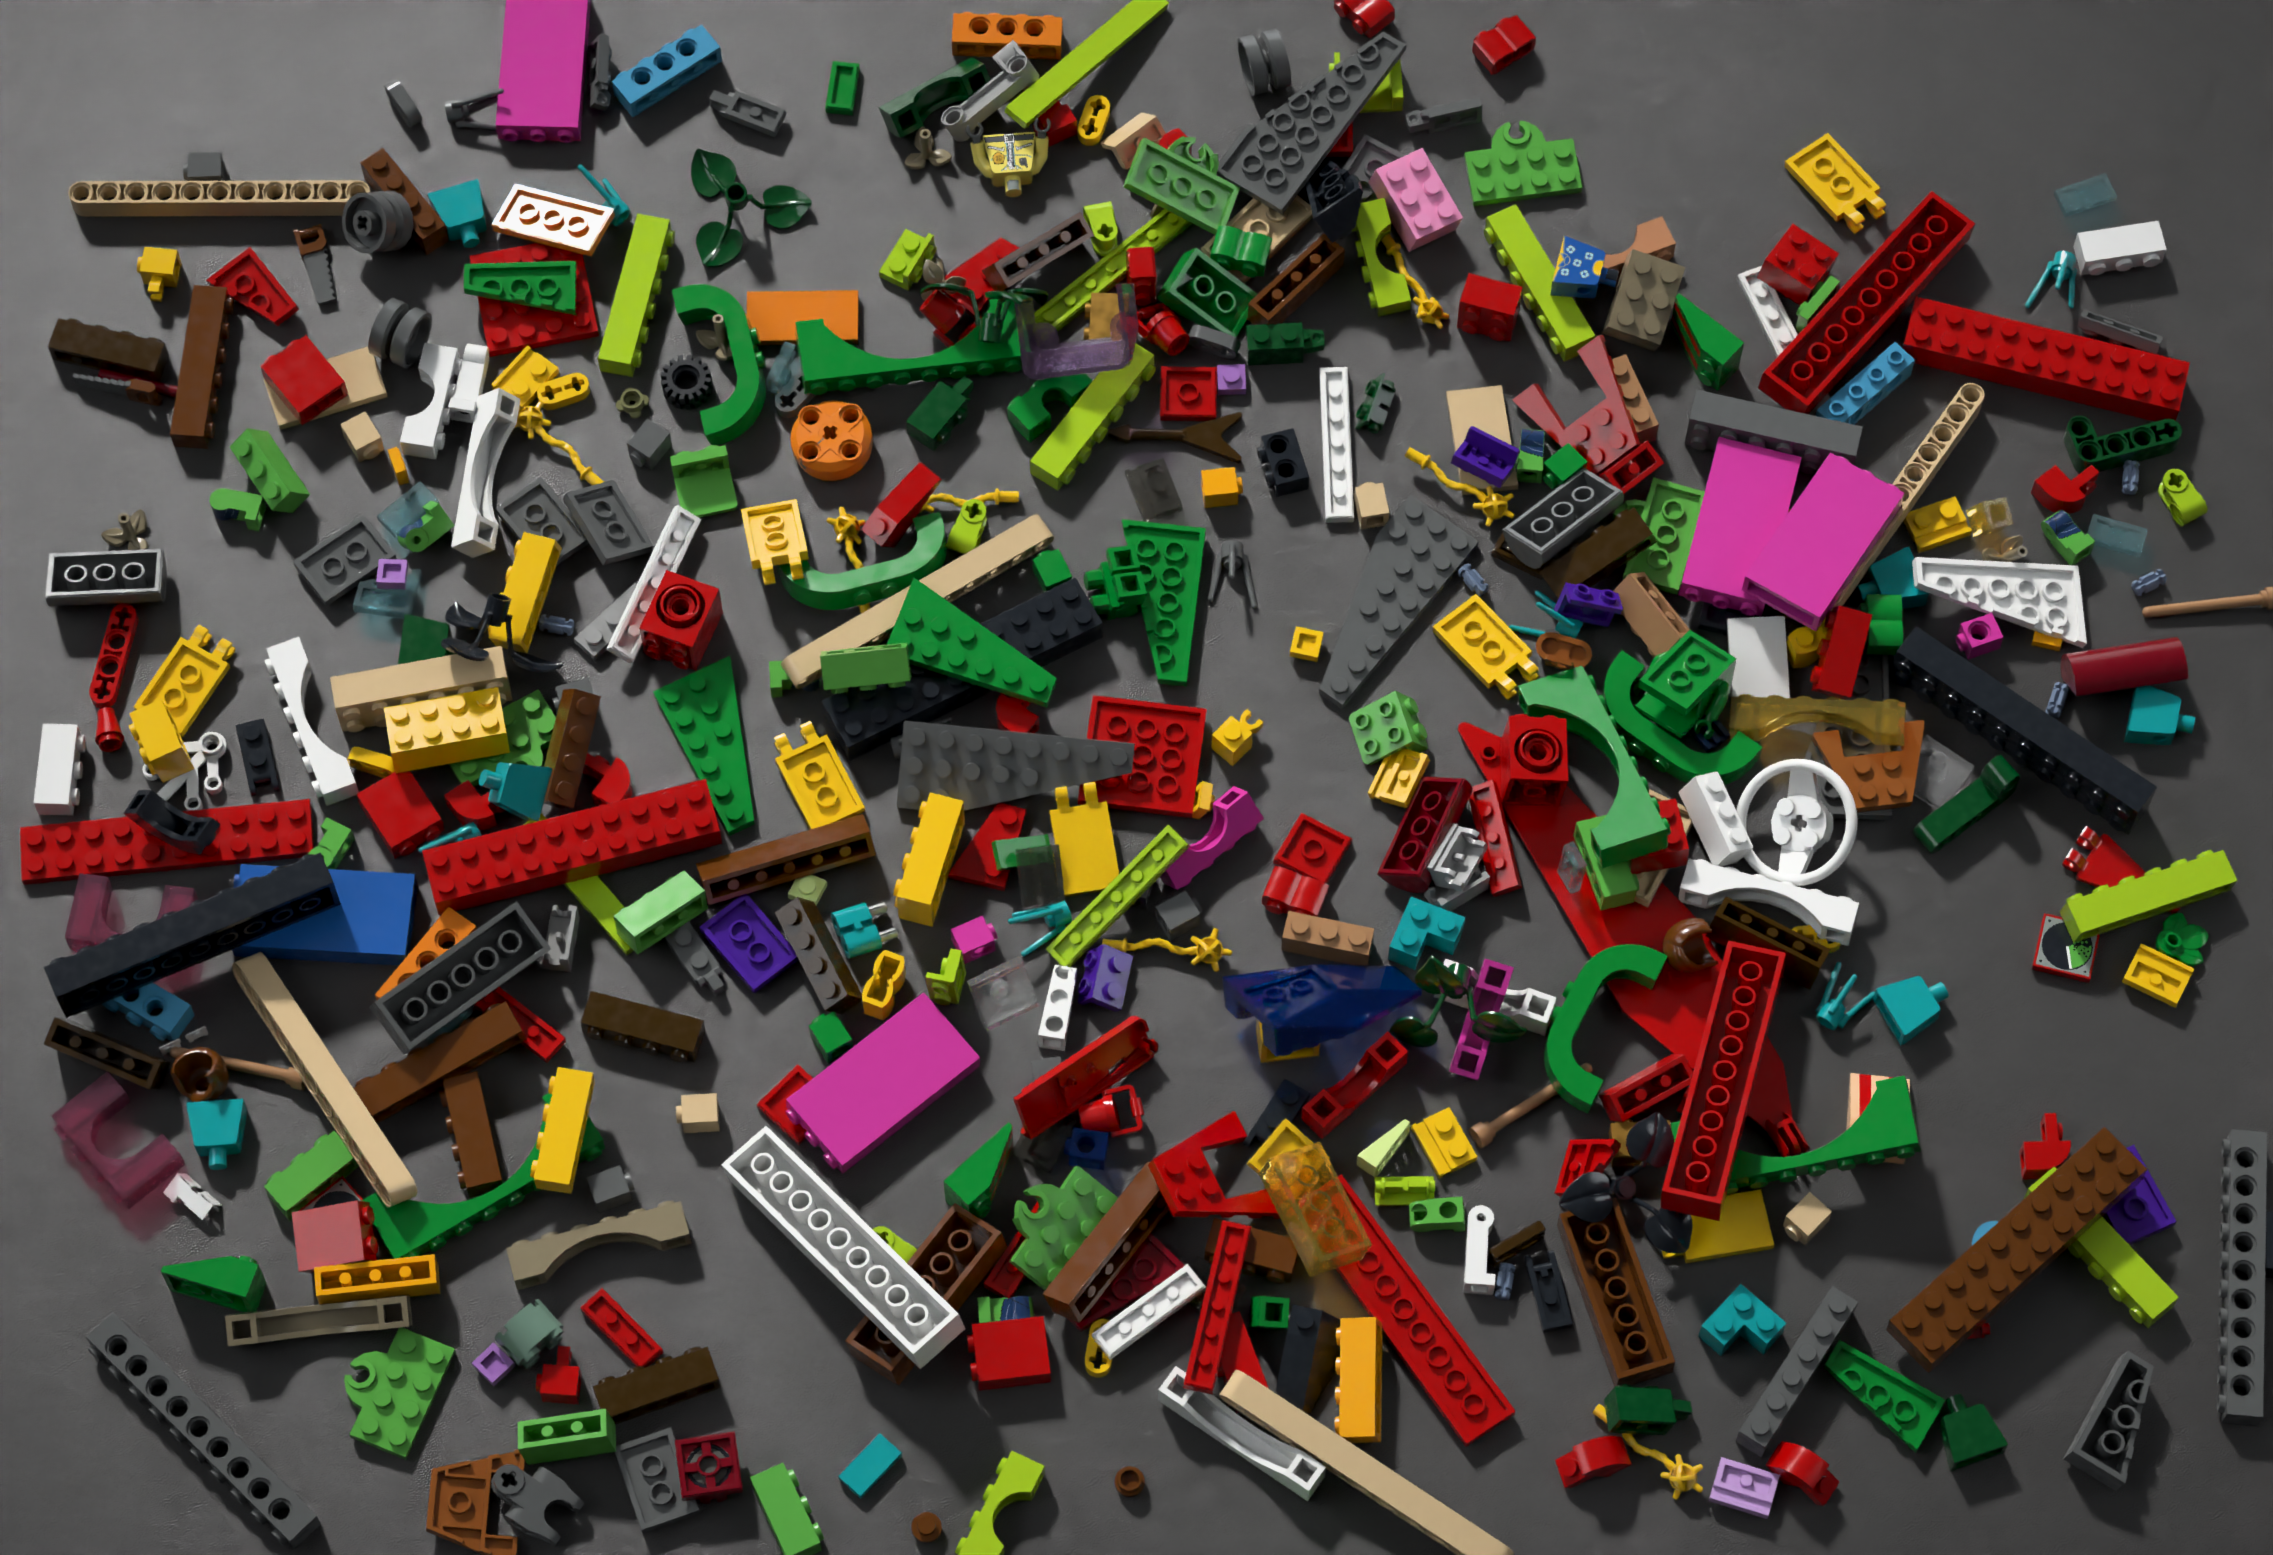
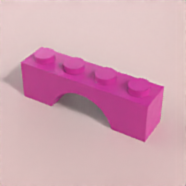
M1233 786L1212 804L1213 821L1208 833L1200 841L1191 844L1160 876L1164 884L1177 890L1187 886L1196 874L1210 867L1219 855L1232 849L1236 841L1256 828L1257 824L1264 818L1247 791Z
M1484 959L1473 992L1474 1008L1477 1016L1485 1011L1499 1012L1514 967ZM1468 1008L1448 1072L1478 1081L1490 1041L1484 1040L1473 1033L1472 1026L1475 1022L1471 1020Z

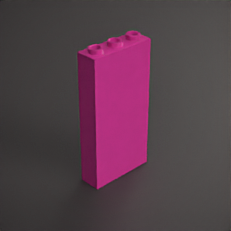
M506 0L499 89L502 88L504 93L498 95L496 113L498 139L506 141L532 140L534 142L555 140L563 143L580 141L591 0Z
M1722 437L1718 438L1679 596H1683L1693 602L1703 601L1711 603L1721 609L1731 608L1739 610L1749 616H1762L1765 603L1742 591L1744 578L1788 514L1802 457Z
M1830 452L1745 575L1742 591L1817 631L1826 618L1828 611H1831L1901 508L1905 493L1900 491L1895 485L1887 484L1876 478L1871 472L1852 465L1846 458L1836 456Z
M923 992L787 1098V1111L785 1113L794 1125L800 1124L807 1130L804 1133L806 1139L813 1147L819 1146L825 1153L823 1158L833 1170L838 1168L843 1174L980 1066V1057Z

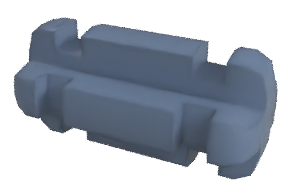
M2127 460L2124 462L2122 476L2123 494L2135 495L2137 493L2139 479L2138 461Z
M1467 563L1458 570V576L1463 577V582L1472 592L1475 591L1480 597L1488 591L1489 585L1483 583L1484 579L1475 569L1470 568L1471 564Z
M2156 569L2155 573L2150 572L2140 577L2139 581L2134 580L2131 587L2137 596H2142L2143 592L2148 593L2158 588L2159 584L2164 585L2167 578L2161 569Z
M546 614L541 615L539 621V629L541 631L548 629L550 633L561 635L565 632L567 636H571L574 631L575 624L572 619L566 621V618L550 615L547 618Z
M2055 683L2046 709V713L2050 716L2060 717L2069 692L2068 690L2070 689L2067 684Z
M1501 1263L1499 1265L1500 1271H1498L1494 1296L1500 1300H1509L1515 1266L1510 1263Z

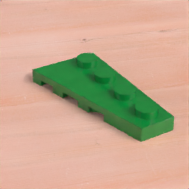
M576 261L464 264L465 294L576 315Z
M1841 1340L1838 1341L1824 1366L1826 1371L1915 1453L1946 1401Z

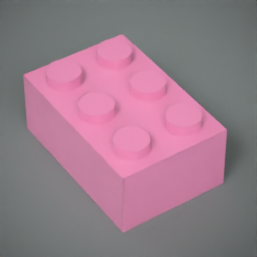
M1423 148L1377 168L1368 182L1378 199L1385 198L1390 220L1409 252L1455 231L1463 219Z

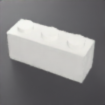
M2159 221L2077 233L2073 246L2081 275L2090 274L2094 276L2100 275L2105 271H2127L2132 267L2156 266L2162 263L2167 250Z
M43 724L34 795V805L39 815L73 816L74 805H79L80 791L76 787L77 779H81L83 774V764L79 761L80 752H85L86 738L85 735L81 734L78 725Z
M1718 771L1695 776L1679 791V795L1713 865L1722 867L1737 863L1753 848Z

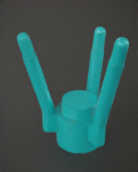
M578 165V169L605 198L606 201L602 206L614 210L615 216L611 223L614 226L622 224L630 214L629 206L622 201L606 178L602 182L611 196L583 165Z
M2068 251L2056 252L2054 260L2048 262L2045 272L2029 296L2025 308L2031 306L2051 273L2057 278L2056 290L2061 288L2063 280L2069 278L2068 306L2070 309L2074 307L2075 279L2078 272L2074 268L2077 260L2074 254Z
M1539 590L1535 591V595L1550 607L1541 602H1537L1536 606L1558 620L1554 630L1561 635L1576 638L1583 622L1566 618L1554 611L1556 603ZM1509 626L1512 631L1537 637L1546 633L1526 627Z
M471 822L455 831L439 836L433 841L424 842L423 847L419 848V852L422 853V850L438 847L453 840L458 842L482 836L476 824Z
M1065 901L1045 907L1012 913L1013 918L1008 919L1009 924L1044 917L1047 926L1055 928L1022 951L1021 956L1023 957L1060 934L1066 928L1065 925L1072 922V916Z
M1841 962L1836 963L1821 1003L1815 1010L1818 1013L1816 1016L1818 1022L1831 1030H1835L1837 1026L1843 1028L1850 1018L1873 999L1875 994L1874 991L1871 992L1845 1014L1846 1008L1841 1003L1857 979V975L1853 974L1837 999H1831L1828 1002L1842 965Z

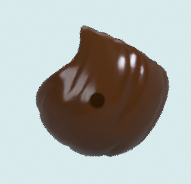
M1688 918L1674 924L1665 934L1663 954L1668 956L1666 962L1676 971L1681 973L1701 972L1718 964V961L1710 955L1703 940L1702 934L1712 933L1704 919Z
M206 1047L193 1048L185 1051L174 1060L171 1069L173 1081L179 1092L188 1097L192 1102L214 1101L227 1089L229 1084L227 1067L222 1057L216 1051Z

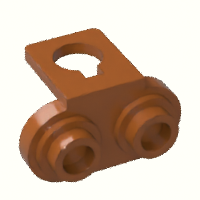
M1546 632L1537 639V654L1545 660V665L1566 671L1578 666H1583L1584 668L1592 659V650L1585 641L1554 632Z

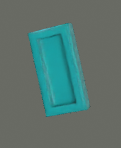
M879 1433L838 1476V1479L861 1499L901 1458L902 1452Z

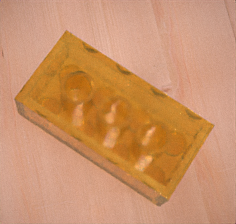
M1321 1142L1307 1145L1267 1160L1259 1172V1176L1309 1276L1313 1277L1362 1260L1372 1244Z

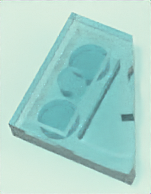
M414 569L412 574L407 575L406 590L377 589L376 580L374 579L359 582L353 603L354 612L404 619L405 614L411 615L422 577L421 569Z

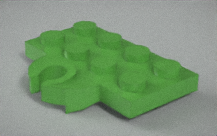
M1519 121V131L1524 135L1522 138L1514 139L1509 135L1511 124L1507 122L1496 130L1492 138L1491 149L1469 151L1464 154L1473 206L1582 192L1573 138L1546 142L1543 133L1535 125L1526 121Z
M1182 136L1174 141L1168 149L1144 137L1138 145L1123 187L1216 235L1218 226L1227 225L1240 187L1216 175L1219 166L1218 154H1214L1211 148L1204 143L1198 150L1199 159L1193 158L1189 153V147L1195 143V137Z
M1653 477L1646 501L1637 499L1627 500L1615 510L1612 519L1624 510L1635 508L1657 541L1627 562L1623 580L1630 573L1645 572L1658 590L1678 595L1705 491Z
M539 689L503 708L510 753L449 764L460 784L469 780L474 787L479 785L482 771L486 769L495 772L499 762L544 767L545 760L542 751L549 747L556 717Z
M1079 1166L1072 1169L1060 1188L1052 1184H1038L1023 1191L1026 1196H1032L1037 1199L1039 1203L1037 1212L1032 1213L1028 1209L1027 1204L1021 1200L1016 1201L1014 1218L1012 1220L1016 1229L1025 1239L1009 1263L1044 1291L1118 1199L1117 1196Z
M401 1327L398 1329L387 1353L372 1351L363 1353L350 1363V1367L354 1370H367L370 1375L365 1382L359 1383L354 1381L351 1375L345 1374L344 1382L347 1397L354 1406L361 1409L350 1432V1438L406 1460L455 1354V1348Z

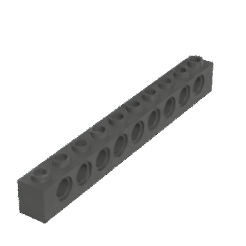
M2231 1129L2227 1139H2223L2221 1145V1156L2226 1157V1167H2222L2221 1184L2225 1185V1195L2221 1196L2220 1212L2225 1213V1223H2221L2220 1241H2224V1251L2220 1252L2219 1268L2224 1269V1280H2220L2219 1297L2223 1298V1308L2219 1309L2218 1325L2223 1326V1337H2219L2218 1355H2222V1366H2218L2217 1383L2222 1384V1394H2218L2217 1412L2221 1413V1423L2258 1426L2263 1418L2267 1132ZM2237 1159L2246 1160L2250 1167H2241L2237 1163ZM2244 1187L2248 1190L2249 1195L2243 1196L2239 1194L2236 1188ZM2236 1215L2245 1216L2249 1223H2240L2236 1219ZM2242 1243L2246 1245L2249 1252L2239 1251L2235 1244ZM2240 1271L2245 1273L2248 1277V1280H2239L2236 1277L2235 1272ZM2234 1300L2244 1301L2248 1309L2238 1308ZM2240 1328L2244 1330L2247 1338L2238 1337L2234 1329ZM2233 1358H2243L2247 1366L2240 1367L2236 1365ZM2233 1386L2244 1388L2246 1395L2240 1396L2236 1394Z
M114 1312L86 1336L91 1345L88 1348L89 1352L99 1362L105 1359L111 1365L108 1368L109 1372L119 1382L124 1379L131 1386L128 1389L129 1392L139 1402L145 1400L151 1406L148 1410L157 1421L161 1423L165 1420L171 1426L169 1432L178 1442L182 1443L185 1440L192 1447L189 1452L199 1463L206 1461L212 1467L209 1472L220 1484L226 1481L233 1488L230 1493L241 1505L247 1502L253 1508L250 1513L261 1525L267 1522L274 1529L271 1534L282 1546L288 1543L295 1549L321 1525L317 1515ZM117 1347H127L124 1354L120 1356L113 1355V1351ZM137 1367H147V1370L143 1375H133V1372ZM161 1386L167 1387L164 1395L159 1397L153 1396L156 1388ZM177 1408H188L187 1412L183 1416H173V1413ZM200 1427L208 1428L204 1436H193L196 1429ZM221 1447L228 1448V1452L224 1457H214L217 1449ZM238 1469H249V1472L245 1477H234V1474ZM259 1489H269V1494L265 1498H255V1494ZM279 1510H290L287 1518L282 1520L275 1518Z

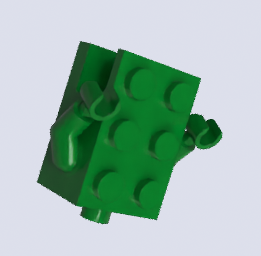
M1689 630L1669 651L1656 655L1644 676L1634 685L1633 691L1636 696H1638L1641 689L1646 692L1643 698L1635 705V710L1680 738L1693 726L1697 734L1702 727L1708 726L1704 738L1710 739L1714 733L1711 724L1713 720H1718L1727 703L1737 658Z

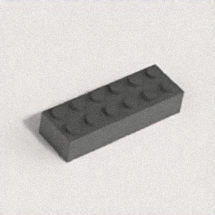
M1696 389L1684 444L1690 445L1697 450L1708 449L1715 451L1718 438L1722 437L1802 457L1799 470L1804 474L1814 475L1830 452L1836 456L1846 458L1854 465L1863 427Z
M516 901L376 1000L369 1008L405 1055L538 960L551 948Z

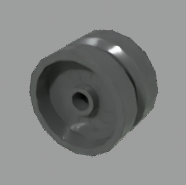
M1276 28L1262 31L1259 41L1253 34L1237 38V51L1242 74L1252 96L1267 92L1269 82L1275 89L1291 86V71L1287 52L1281 35Z
M395 191L357 193L344 206L342 215L343 232L352 248L360 253L397 251L404 247L411 238L413 214L409 203L401 194Z
M391 298L381 308L374 321L368 341L369 353L384 360L391 358L393 364L407 370L413 367L422 354L424 343L428 342L432 329L431 314L416 307L410 310L409 304Z

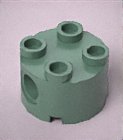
M540 1299L535 1300V1305L532 1303L528 1304L504 1325L508 1330L504 1335L499 1331L495 1336L496 1342L513 1358L518 1366L523 1365L526 1369L532 1367L540 1359L538 1354L545 1347L551 1350L563 1339L561 1334L564 1332L562 1330L564 1326L552 1315Z

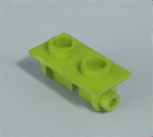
M1434 1176L1374 1177L1375 1206H1409L1410 1203L1435 1198Z

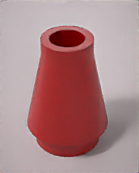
M110 707L101 708L97 712L98 721L95 742L102 751H116L121 748L124 735L115 716L114 709Z

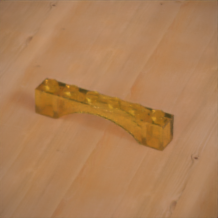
M1742 694L1738 697L1731 696L1730 738L1732 740L1737 732L1740 731L1750 739L1760 741L1770 733L1786 726L1805 722H1825L1850 728L1865 736L1875 745L1904 746L1906 703L1895 699H1886L1882 702L1870 701L1866 698H1857L1853 701L1841 700L1837 697H1828L1823 700L1812 699L1808 696H1799L1796 699L1784 698L1779 695H1770L1767 698L1755 697L1750 694Z

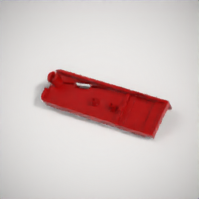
M1138 1016L1129 1017L1021 1089V1093L1013 1098L1023 1124L1020 1133L1032 1140L1102 1093V1091L1108 1089L1151 1060L1158 1051V1043L1156 1040L1148 1038L1146 1033L1149 1031L1147 1022ZM1121 1059L1125 1061L1112 1074H1109V1070L1112 1069Z

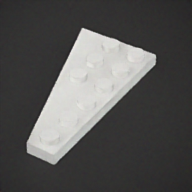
M1915 557L1912 561L1914 586L1919 590L1986 614L1993 613L1995 617L2051 637L2063 639L2062 641L2081 648L2087 644L2078 566Z

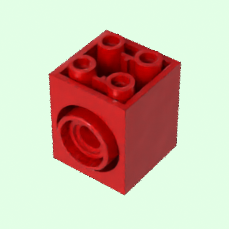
M666 570L639 628L643 651L652 659H665L680 669L687 670L690 668L696 671L723 614L719 588Z
M1516 714L1508 717L1500 740L1502 804L1560 805L1568 783L1566 718H1558L1553 715L1529 717L1526 714Z

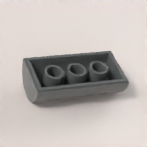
M1582 468L1502 529L1504 538L1511 551L1521 562L1534 569L1540 568L1622 505L1624 501L1623 491L1586 468Z
M164 549L49 553L45 597L49 607L164 602L166 599L167 571Z

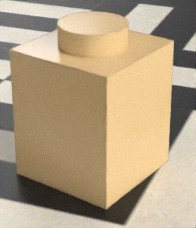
M366 412L340 424L343 436L359 462L373 459L384 450L382 438Z
M1367 482L1359 487H1355L1354 502L1360 529L1385 526L1389 521V508L1383 483Z
M717 1093L681 1095V1106H676L677 1124L682 1123L684 1133L720 1131Z
M1809 1192L1786 1215L1783 1223L1785 1232L1794 1241H1800L1806 1245L1829 1222L1832 1211Z

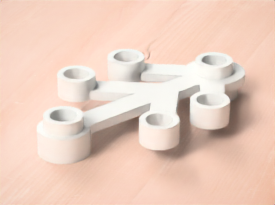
M216 732L205 733L199 741L184 742L188 754L196 753L191 758L195 769L171 779L157 793L161 798L167 801L187 781V798L184 801L186 811L203 809V804L199 797L198 769L206 761L208 777L204 781L205 788L210 794L221 792L223 783L219 777V758L226 752L227 743L225 738ZM211 744L218 745L216 749L208 750ZM144 764L142 771L145 778L150 781L157 780L159 778L158 774L154 776L148 774L149 768ZM217 781L218 785L216 787H209L211 782ZM191 802H198V806L195 808H190L189 804Z

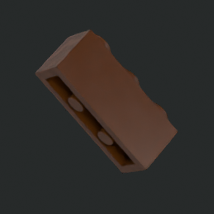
M1218 1218L1213 1220L1205 1248L1204 1260L1209 1261L1210 1265H1212L1222 1220ZM1251 1227L1241 1273L1248 1276H1254L1255 1274L1263 1275L1274 1283L1282 1284L1284 1281L1291 1283L1300 1252L1301 1240Z

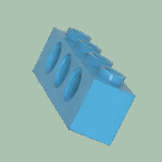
M702 24L695 29H689L673 43L665 44L654 55L640 60L635 67L619 73L612 81L614 96L633 118L722 61L721 48ZM687 53H691V54H692L691 56H683L684 54H687ZM662 68H670L666 71L661 70ZM640 82H648L644 85L639 84Z
M1894 342L1820 406L1815 416L1855 425L1911 376L1915 359Z
M154 983L102 1003L104 1007L114 1013L117 1010L124 1013L126 1019L135 1026L140 1027L142 1024L148 1027L150 1033L161 1041L168 1039L172 1042L178 1039L195 1016L190 1004ZM132 994L139 995L133 1002L126 1001L128 996ZM154 1009H163L162 1013L158 1016L150 1015Z

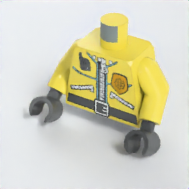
M1038 118L1035 120L1034 128L1038 131V136L1036 137L1035 132L983 135V140H980V136L983 133L982 124L977 122L979 132L976 135L970 132L968 124L966 126V133L969 137H972L970 146L975 166L985 177L991 178L993 186H1005L1006 196H1020L1022 194L1021 185L1031 184L1033 175L1040 172L1048 158L1049 138L1046 136V132L1051 128V121L1047 119V128L1041 130L1038 128Z

